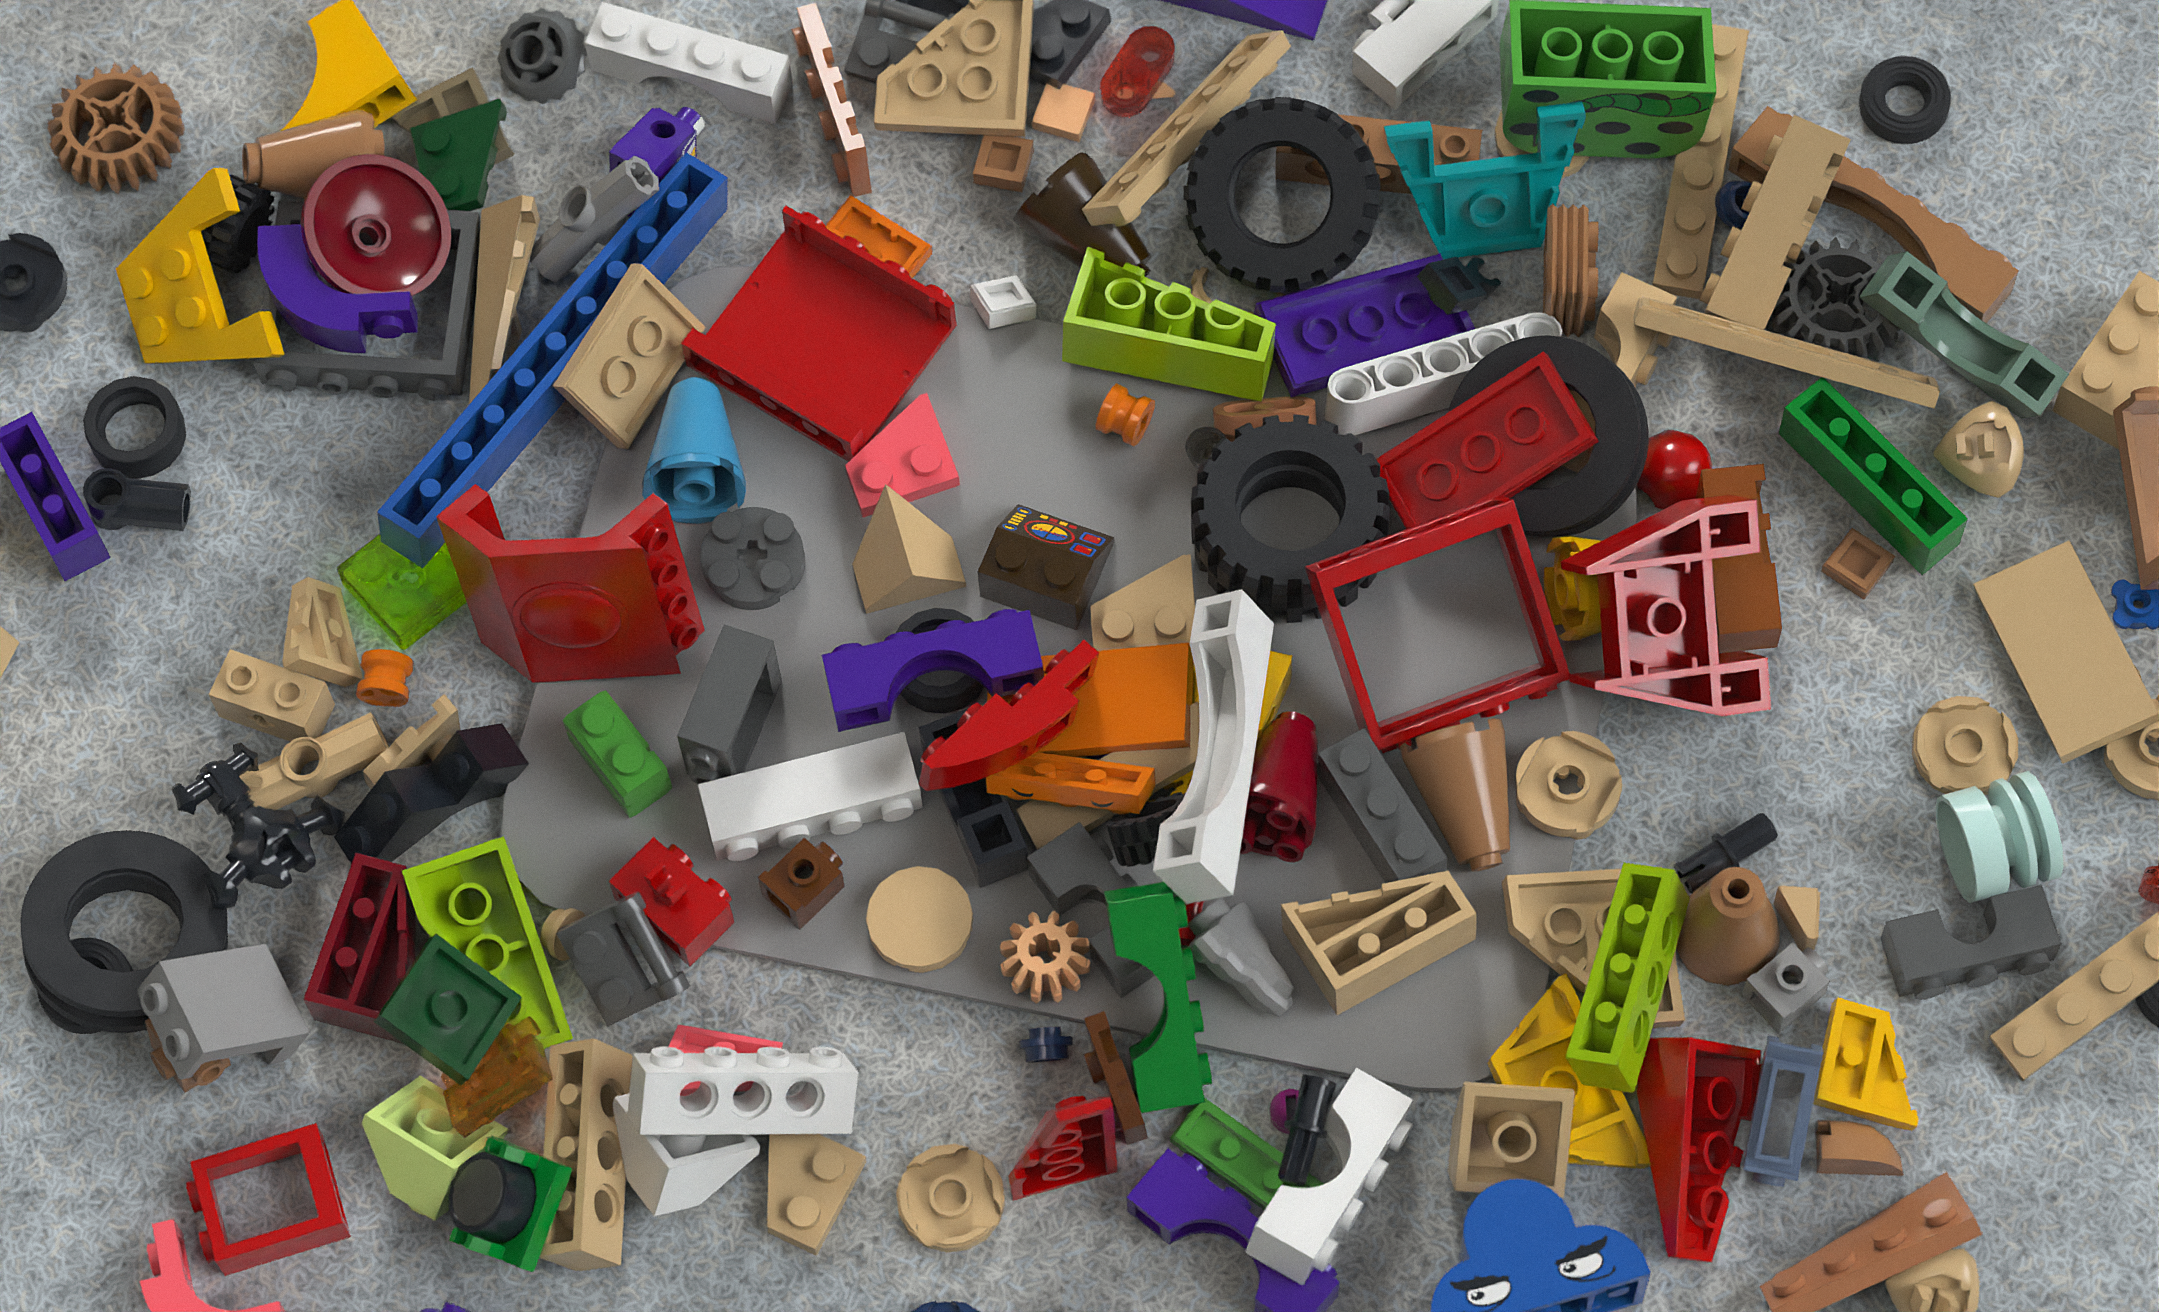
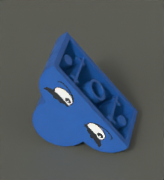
M1509 1179L1489 1186L1470 1205L1464 1220L1459 1263L1446 1272L1437 1284L1432 1297L1430 1312H1613L1643 1303L1651 1272L1639 1247L1623 1233L1600 1225L1576 1227L1569 1208L1553 1190L1532 1180Z

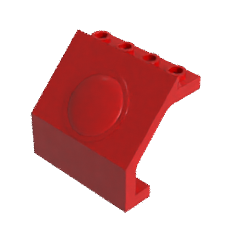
M474 484L436 516L481 643L532 683L681 674L676 655L682 650L690 648L705 631L668 504L654 493L610 530L595 537L505 540L490 494L477 484Z

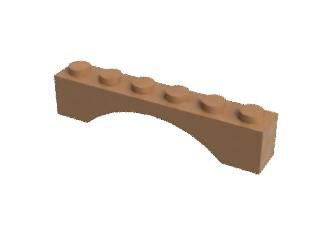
M1767 106L1733 146L1728 170L1744 181L1750 183L1756 181L1763 184L1770 166L1762 163L1774 135L1781 138L1784 137L1793 116L1785 113L1780 114ZM1844 155L1824 202L1851 210L1875 223L1893 237L1905 251H1908L1945 279L1953 296L1966 309L1987 324L2012 293L2019 270L2013 267L2009 259L2000 252L1987 250L1970 239L1968 233L1959 225L1950 222L1946 223L1929 212L1925 204L1918 198L1911 195H1903L1888 185L1878 172L1871 168H1862Z

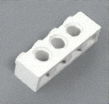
M656 1047L651 1050V1053H633L627 1115L639 1135L852 1134L858 1071L844 1053L829 1047H815L810 1050V1053H789L787 1050L777 1047H762L757 1050V1053H737L725 1047H709L704 1050V1053H683L681 1050L672 1047ZM701 1081L699 1088L693 1094L680 1096L681 1090L688 1083ZM746 1081H754L747 1093L733 1096L735 1089L740 1084ZM806 1081L804 1088L799 1093L786 1096L788 1089L794 1083Z

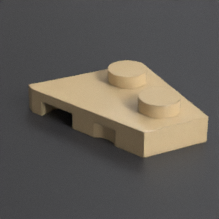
M1191 554L1176 558L1091 605L1093 648L1100 651L1190 643L1195 613Z
M306 577L292 585L282 659L283 666L289 670L347 687L361 681L363 676L341 588Z
M445 694L432 704V707L437 711L436 715L416 730L413 726L408 727L394 740L390 747L363 770L365 783L370 789H372L385 771L420 766L430 758L433 761L455 732L460 730L458 710Z
M769 1134L768 1233L817 1256L867 1162L866 1156L820 1134Z

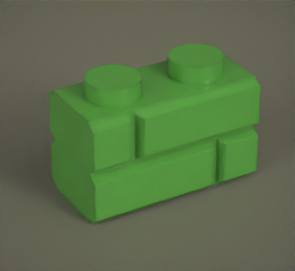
M606 690L593 696L563 719L569 741L629 818L639 814L673 788L667 767L657 754L650 750L649 744Z

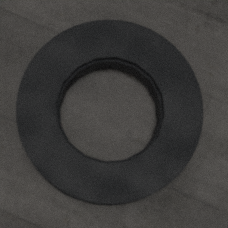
M1549 335L1532 336L1509 342L1481 359L1460 383L1448 412L1541 352L1548 354L1567 388L1577 392L1588 403L1596 422L1595 435L1599 442L1595 444L1588 463L1573 479L1553 488L1527 487L1510 499L1514 500L1526 536L1537 538L1572 536L1589 530L1605 521L1624 504L1633 492L1640 479L1647 458L1649 444L1647 416L1640 395L1630 379L1617 365L1598 351L1584 343L1565 337Z
M132 830L110 831L92 835L74 842L54 855L44 864L31 882L23 901L20 918L25 966L40 996L58 1013L88 1028L116 1033L147 1030L145 1021L149 1019V1016L142 1009L138 988L158 962L146 969L123 973L99 969L81 958L71 944L69 934L73 919L86 904L107 893L130 890L151 894L169 905L179 919L180 933L176 945L160 961L227 950V909L212 908L210 893L201 876L211 871L208 865L190 849L172 839L154 833Z

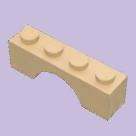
M1621 272L1600 309L1594 338L1605 348L1612 362L1626 374L1634 387H1636L1638 382L1643 385L1648 383L1658 361V357L1654 356L1655 351L1659 345L1667 348L1673 338V335L1634 325V311L1638 298L1643 296L1675 305L1677 296ZM1568 389L1595 434L1596 422L1588 403L1577 392ZM1595 444L1562 466L1578 473L1588 463Z

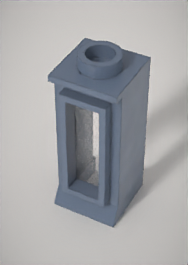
M1768 1035L1743 1159V1170L1753 1172V1181L1780 1187L1785 1185L1786 1179L1798 1181L1823 1057L1822 1046L1811 1044L1810 1048L1781 1043L1779 1042V1037Z

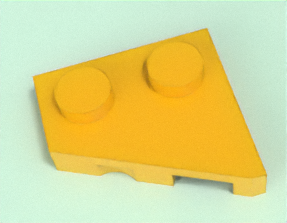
M1838 997L1831 1003L1823 1043V1057L1813 1104L1887 1126L1913 1131L1918 1126L1919 1118L1916 1109L1911 1110L1903 1082L1907 1075L1902 1057L1897 1053L1894 1046L1896 1035L1889 1012Z

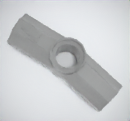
M633 156L629 160L623 161L591 188L579 184L567 192L560 204L559 218L533 244L530 263L536 266L542 276L554 282H557L560 278L564 279L597 243L606 246L625 224L626 217L659 191L658 177L651 171L648 163L639 157Z

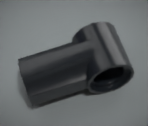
M111 468L93 472L84 483L83 496L94 523L102 529L119 530L129 525L184 531L188 523L191 498L189 484L126 478L120 471ZM106 496H121L117 502L111 505L99 504Z

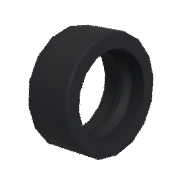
M138 376L116 379L99 389L88 403L83 419L85 438L101 466L105 469L118 470L126 478L132 479L154 476L171 466L182 452L187 435L184 416L169 389L153 379ZM136 404L153 405L160 410L164 416L165 425L163 431L153 443L133 451L118 450L111 447L106 439L105 429L115 413L127 406Z
M931 608L912 615L899 626L896 633L912 632L915 635L933 631L939 625L948 621L961 620L966 623L974 621L971 617L954 609ZM968 675L963 676L955 683L944 686L926 685L914 679L900 694L909 704L924 712L945 714L966 707L979 697L984 686Z

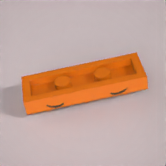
M1040 752L1034 753L1003 771L986 777L987 793L1005 795L1014 800L1034 799L1056 802L1065 807L1085 806L1107 809L1115 814H1140L1156 786L1155 768Z

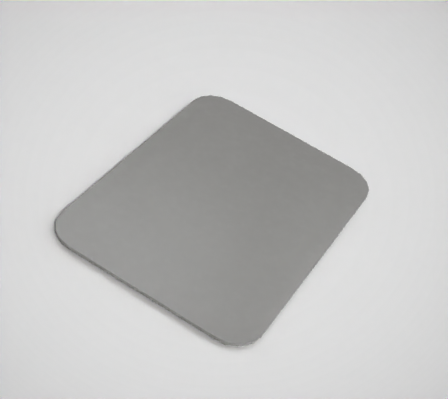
M719 266L682 279L669 291L705 326L702 334L706 335L756 267ZM954 304L957 326L876 436L919 395L928 394L958 472L960 485L909 503L953 538L966 581V587L866 614L852 563L872 515L864 518L861 515L846 474L845 465L848 462L687 367L684 360L629 449L617 448L606 438L578 538L595 537L607 532L644 501L642 496L643 476L669 392L678 382L687 378L698 377L713 383L720 390L746 479L744 503L739 508L736 503L728 508L727 511L733 512L734 510L746 507H762L789 516L803 542L805 552L804 574L796 588L793 590L792 587L786 594L780 597V602L771 607L759 610H744L730 606L721 599V595L716 593L712 587H709L701 567V546L705 535L711 529L712 522L693 524L673 521L705 631L690 648L682 650L676 655L681 674L539 682L536 684L518 747L529 764L517 779L508 784L503 801L501 837H505L520 883L544 907L551 910L575 908L587 916L616 901L613 897L609 880L654 836L666 848L671 844L679 847L693 862L694 867L691 870L704 882L710 877L713 878L732 897V901L729 904L735 923L710 948L1085 1024V1017L1105 1011L1110 1029L1142 1036L1149 1034L1157 1023L1163 1007V987L1156 976L1152 977L1123 998H1120L1090 958V951L1084 955L1090 960L1089 973L1078 974L1081 982L1080 989L1076 992L1062 986V1000L1059 1003L1052 999L1051 991H1043L1042 999L1036 1004L1031 1001V987L1018 994L1012 990L1011 982L1014 977H1005L1001 972V963L1007 959L1001 955V942L1013 940L1010 934V927L1013 923L1020 924L1028 929V915L1032 911L1039 916L1040 923H1047L1048 916L1054 911V908L1030 878L1028 870L982 888L979 887L938 789L925 791L919 785L923 808L914 810L913 814L905 819L888 822L882 818L863 823L858 830L848 834L835 835L828 832L810 838L809 842L814 847L823 841L841 858L843 865L839 870L842 871L845 887L799 930L762 896L758 876L765 870L767 872L770 871L793 848H783L777 845L761 849L757 855L746 860L730 861L726 858L717 861L698 784L692 781L691 776L687 775L677 734L725 624L773 640L782 678L781 685L745 772L905 732L919 783L923 765L920 758L923 752L918 727L967 708L969 709L977 702L983 706L987 702V689L984 687L979 697L963 709L945 714L924 712L909 704L899 694L894 703L890 721L838 732L822 654L832 653L836 647L847 643H859L864 646L882 642L889 635L896 633L899 626L912 615L931 608L954 609L971 617L974 622L987 619L990 614L999 610H1016L980 597L977 572L997 526L1018 504L1104 533L1115 539L1077 630L1031 615L1041 656L1056 655L1063 649L1071 652L1083 640L1093 647L1090 606L1182 555L1191 554L1195 607L1198 599L1220 595L1208 584V572L1200 571L1195 559V545L1192 544L1191 537L1192 487L1197 485V472L1202 462L1207 459L1212 460V448L1222 438H1225V435L1214 431L1213 408L1225 402L1250 399L1062 362L1063 324L1033 318L1028 321L989 329L975 307ZM1273 363L1263 398L1290 396L1277 365ZM1116 383L1126 387L1129 394L1133 397L1146 396L1155 400L1151 421L1142 439L1135 447L1123 442L1121 435L1115 432L1105 434L1095 428L1102 403ZM1327 388L1298 395L1315 400L1317 426H1320L1322 420H1325ZM1449 408L1354 435L1363 442L1362 456L1366 453H1372L1375 458H1378L1448 413ZM1561 465L1528 487L1553 488L1573 479L1578 473ZM1283 487L1267 491L1252 500L1241 514V523L1246 531L1262 544L1275 549L1292 551L1310 548L1324 541L1338 527L1339 516L1333 506L1318 494L1306 489ZM1634 488L1624 504L1605 521L1571 537L1604 540L1636 524V489ZM1390 500L1388 536L1406 530ZM1495 529L1377 572L1376 578L1368 588L1358 586V599L1347 607H1342L1338 602L1377 722L1538 663ZM1525 535L1545 595L1544 567H1553L1555 553H1546L1548 544L1553 538H1537ZM752 548L748 549L746 553H742L739 559L746 561L747 568H756L757 561L766 559L767 554H762L759 552V549ZM1314 612L1302 614V622L1287 623V615L1273 614L1272 622L1274 623L1270 651L1293 656L1291 682L1274 720H1276L1278 714L1286 711L1298 712L1309 717L1316 725L1319 753L1354 734L1359 729L1322 618L1316 619ZM1555 625L1570 674L1604 669L1601 632L1577 641H1563L1559 635L1566 631L1563 625ZM942 670L926 673L916 679L926 685L944 686L957 682L966 674ZM1567 680L1557 684L1558 689L1548 692L1547 697L1530 700L1528 695L1508 702L1510 709L1501 714L1480 718L1478 713L1460 720L1461 724L1474 722L1476 731L1490 729L1487 719H1501L1505 730L1510 851L1501 855L1503 864L1487 870L1472 872L1470 864H1458L1404 764L1400 750L1394 749L1384 754L1379 750L1447 856L1446 871L1450 872L1475 910L1476 939L1339 1015H1336L1283 932L1281 904L1298 901V905L1331 899V894L1348 891V894L1351 895L1381 889V884L1385 882L1317 777L1315 835L1312 844L1305 850L1303 858L1293 863L1283 861L1275 856H1265L1254 852L1239 854L1234 894L1222 897L1229 907L1245 902L1253 912L1254 922L1268 940L1270 953L1287 973L1294 987L1291 993L1293 1005L1280 1017L1273 1015L1271 1012L1261 1013L1245 1000L1233 984L1220 980L1205 963H1200L1193 957L1196 980L1186 981L1189 1001L1199 1000L1204 1025V1032L1195 1033L1196 1047L1349 1078L1355 1069L1358 1068L1388 1086L1413 1091L1457 1092L1462 1089L1464 1082L1481 1083L1493 1078L1487 1062L1545 994L1550 971L1548 964L1509 934L1502 881L1506 875L1569 872L1575 839L1551 835L1540 830L1519 811L1516 805L1515 789L1517 766L1525 750L1533 742L1543 737L1546 740L1552 736H1561V732L1578 731L1596 738L1604 691L1581 686ZM604 690L608 692L649 744L650 750L654 751L667 767L673 787L666 795L631 818L628 817L571 744L563 723L566 715ZM1430 731L1411 738L1412 745L1410 747L1418 749L1415 738L1428 734ZM1086 756L1077 757V758L1091 759V758H1088V757H1086ZM1571 773L1566 779L1556 777L1553 781L1559 785V792L1569 795L1571 792L1578 793L1582 790L1577 786L1578 777ZM1161 788L1153 793L1148 800H1156L1157 797L1164 795L1170 797V794L1177 790V788ZM1000 795L1003 802L1008 801L1027 846L1029 856L1037 851V848L1016 809L1032 799L1014 800L1008 796ZM1106 822L1088 832L1090 836L1098 833L1104 839L1114 857L1110 863L1120 876L1128 873L1138 886L1164 882L1153 872L1155 860L1150 864L1141 865L1139 863L1134 867H1128L1127 865L1122 867L1118 864L1105 825ZM915 866L937 868L956 878L969 896L974 918L972 932L961 955L943 968L924 973L912 972L908 968H901L898 965L895 967L886 962L873 947L866 922L869 899L878 885L896 871ZM806 867L797 878L807 879L813 874V871ZM1172 890L1173 896H1178V895ZM1218 898L1205 900L1202 911ZM1094 903L1076 905L1059 916L1060 927L1074 920L1079 926L1077 937L1087 938L1088 941L1109 924L1107 910ZM624 920L616 922L620 930L630 931ZM1181 945V949L1189 947L1186 945ZM1047 951L1037 954V956L1041 957L1043 963L1053 961V958L1049 957Z

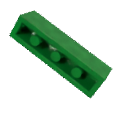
M1821 377L1785 406L1778 434L1921 575L1925 574L1960 544L1968 518L1825 378Z

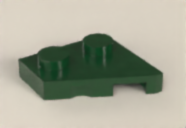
M500 98L410 127L420 173L437 190L446 210L470 212L484 206L489 186L487 176L494 167L498 151L494 143L500 121H505L507 116L506 106Z

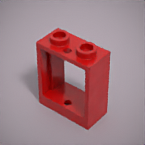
M317 1123L190 1161L194 1180L186 1182L187 1193L194 1213L203 1211L207 1230L199 1232L201 1247L207 1263L216 1262L225 1276L351 1237L326 1141ZM302 1153L318 1217L229 1244L213 1180Z

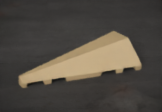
M520 195L481 211L469 404L518 347L522 327L516 307L540 222L535 198L532 196Z

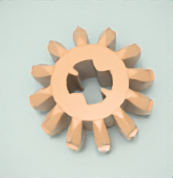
M1054 910L1048 916L1047 923H1040L1039 916L1032 911L1028 915L1029 928L1027 929L1020 924L1013 923L1010 927V934L1013 940L1001 942V955L1007 958L1001 963V972L1005 977H1014L1011 985L1012 990L1016 994L1024 992L1031 987V1001L1037 1004L1042 999L1043 991H1051L1052 999L1059 1003L1062 1000L1061 987L1065 986L1069 990L1077 992L1081 987L1078 974H1086L1090 971V960L1084 956L1090 951L1089 941L1087 938L1077 937L1079 926L1074 920L1060 927L1059 913H1056ZM1047 951L1049 957L1053 958V961L1043 963V960L1037 954Z

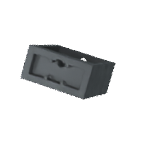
M725 624L723 625L677 734L687 775L691 776L692 781L696 784L745 772L782 682L773 640Z

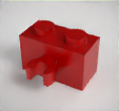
M653 836L609 880L611 891L616 901L639 891L647 905L643 911L659 940L691 967L735 923L729 904L732 901V897L713 878L710 877L704 882L691 870L694 867L693 862L679 847L671 844L666 848Z

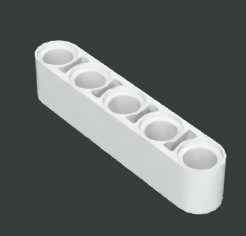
M1540 312L1529 313L1342 368L1334 372L1329 378L1324 418L1326 421L1338 425L1339 435L1346 436L1347 433L1358 435L1449 408L1462 380L1487 354L1521 338L1545 335L1561 337V325L1554 317Z

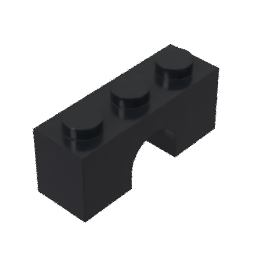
M968 708L918 727L922 752L924 753L928 746L937 738L943 737L947 740L959 729L957 723ZM986 777L959 786L938 789L980 888L1028 870L1027 846L1008 801L1003 802L998 794L987 793Z

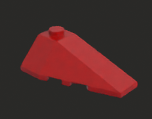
M1692 1037L1649 1038L1637 1080V1096L1667 1257L1699 1262L1713 1261L1729 1205L1727 1193L1721 1187L1725 1173L1730 1166L1739 1168L1744 1151L1738 1146H1734L1741 1119L1751 1121L1760 1076L1761 1050Z
M1073 1096L1059 1101L1055 1105V1109L1045 1112L1008 1175L1013 1201L1118 1172L1114 1113L1110 1097H1096L1086 1100L1085 1096Z

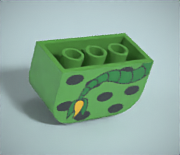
M1509 0L1499 49L1503 133L1512 145L1527 152L1537 153L1536 107L1581 101L1585 109L1586 119L1583 128L1578 129L1573 143L1575 150L1573 156L1663 158L1682 153L1701 140L1717 93L1711 8Z

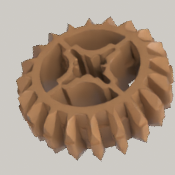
M114 62L110 73L103 74L99 68L94 66L92 78L85 80L76 75L75 83L77 88L75 90L61 88L63 103L52 104L51 113L54 119L48 121V132L51 136L50 147L53 154L58 157V162L63 171H66L67 174L72 173L74 180L80 185L89 181L91 187L99 193L108 181L111 190L119 194L123 185L122 182L129 181L130 185L138 191L140 185L139 177L146 174L149 179L157 181L156 165L171 169L172 159L169 153L181 152L179 137L184 135L185 130L181 119L182 109L179 102L175 101L172 89L166 83L161 84L158 76L152 71L143 75L141 69L133 64L126 73H123L121 66ZM149 109L153 112V121L147 134H144L140 129V125L144 121L143 114ZM87 120L91 123L92 129L88 133L89 140L82 146L79 143V135L83 124Z

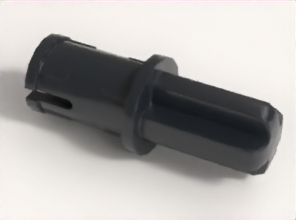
M1758 813L1723 836L1718 833L1712 836V843L1683 861L1675 863V871L1681 879L1695 869H1700L1699 872L1684 882L1688 891L1693 893L1719 872L1731 867H1740V862L1774 842L1778 837L1777 831L1772 821L1764 813Z
M1302 1075L1298 1098L1291 1120H1286L1284 1127L1289 1129L1290 1132L1278 1172V1178L1283 1182L1303 1186L1307 1181L1318 1138L1325 1139L1327 1136V1131L1323 1129L1329 1105L1336 1089V1083L1313 1075Z

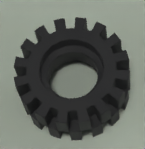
M230 174V180L240 212L203 229L201 234L210 263L228 272L238 274L242 268L246 269L250 265V257L255 258L258 253V226L272 225L269 217L274 214L275 206L272 203L275 200L274 196L271 195V191L261 189L254 183H245L244 179Z
M1174 793L1170 797L1166 795L1160 796L1151 802L1147 800L1140 814H1115L1106 821L1105 825L1120 866L1134 867L1139 863L1146 865L1155 860L1160 824L1172 816L1186 793Z

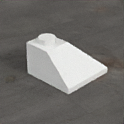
M629 1093L614 1097L612 1106L626 1178L654 1217L701 1205L759 1153L761 1146L751 1134L639 1135L627 1115Z

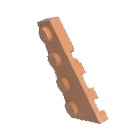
M812 3L797 7L799 27L791 29L799 58L808 56L812 69L804 70L811 98H822L825 110L818 112V118L825 141L834 139L838 149V153L831 154L838 183L848 181L853 197L871 193L866 146L862 134H858L855 114L850 101H847L838 66H832L834 57L817 5Z
M1945 1172L1802 1261L1777 1273L1771 1280L1759 1287L1771 1312H1816L1983 1234L1972 1211L1948 1173Z

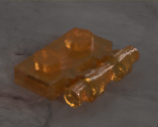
M531 1016L526 1017L514 1026L508 1023L502 1027L473 1074L464 1084L459 1085L446 1074H441V1079L447 1087L443 1094L452 1126L464 1138L482 1126L491 1123L497 1116L527 1096L533 1095L542 1086L553 1080L543 1044L536 1038L541 1034V1030Z

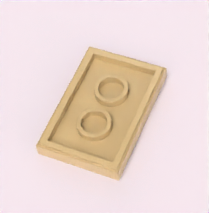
M631 264L553 387L617 448L629 449L685 360L681 342L692 328L702 333L705 326L643 264Z

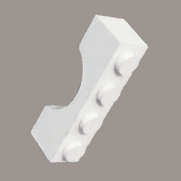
M605 2L601 3L585 41L590 68L593 72L638 85L645 78L655 76L682 80L710 93L728 111L773 124L777 123L793 84L789 55Z
M1356 1068L1333 1103L1323 1129L1327 1131L1325 1139L1334 1150L1338 1159L1340 1174L1332 1181L1313 1188H1294L1281 1185L1255 1225L1245 1253L1302 1286L1314 1268L1323 1272L1339 1245L1338 1242L1332 1240L1339 1227L1348 1232L1364 1205L1363 1202L1357 1199L1362 1190L1366 1188L1373 1192L1383 1177L1389 1164L1382 1160L1387 1150L1391 1149L1397 1153L1409 1135L1413 1124L1405 1119L1413 1099Z

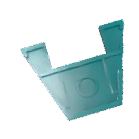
M1582 101L1536 107L1538 151L1531 154L1434 166L1433 130L1430 120L1384 126L1387 144L1395 156L1401 174L1407 186H1409L1422 219L1438 253L1441 254L1443 259L1542 247L1545 238L1547 208L1551 204L1555 206L1560 195L1558 187L1565 167L1570 166L1575 151L1573 143L1578 129L1583 128L1586 119Z

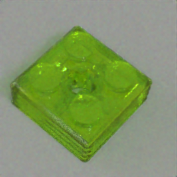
M379 534L337 567L338 575L345 588L401 650L409 648L466 603L446 543L441 546L425 567L421 568L382 543ZM409 572L410 574L416 573L418 579L410 583L407 579L401 580L400 577L404 573Z

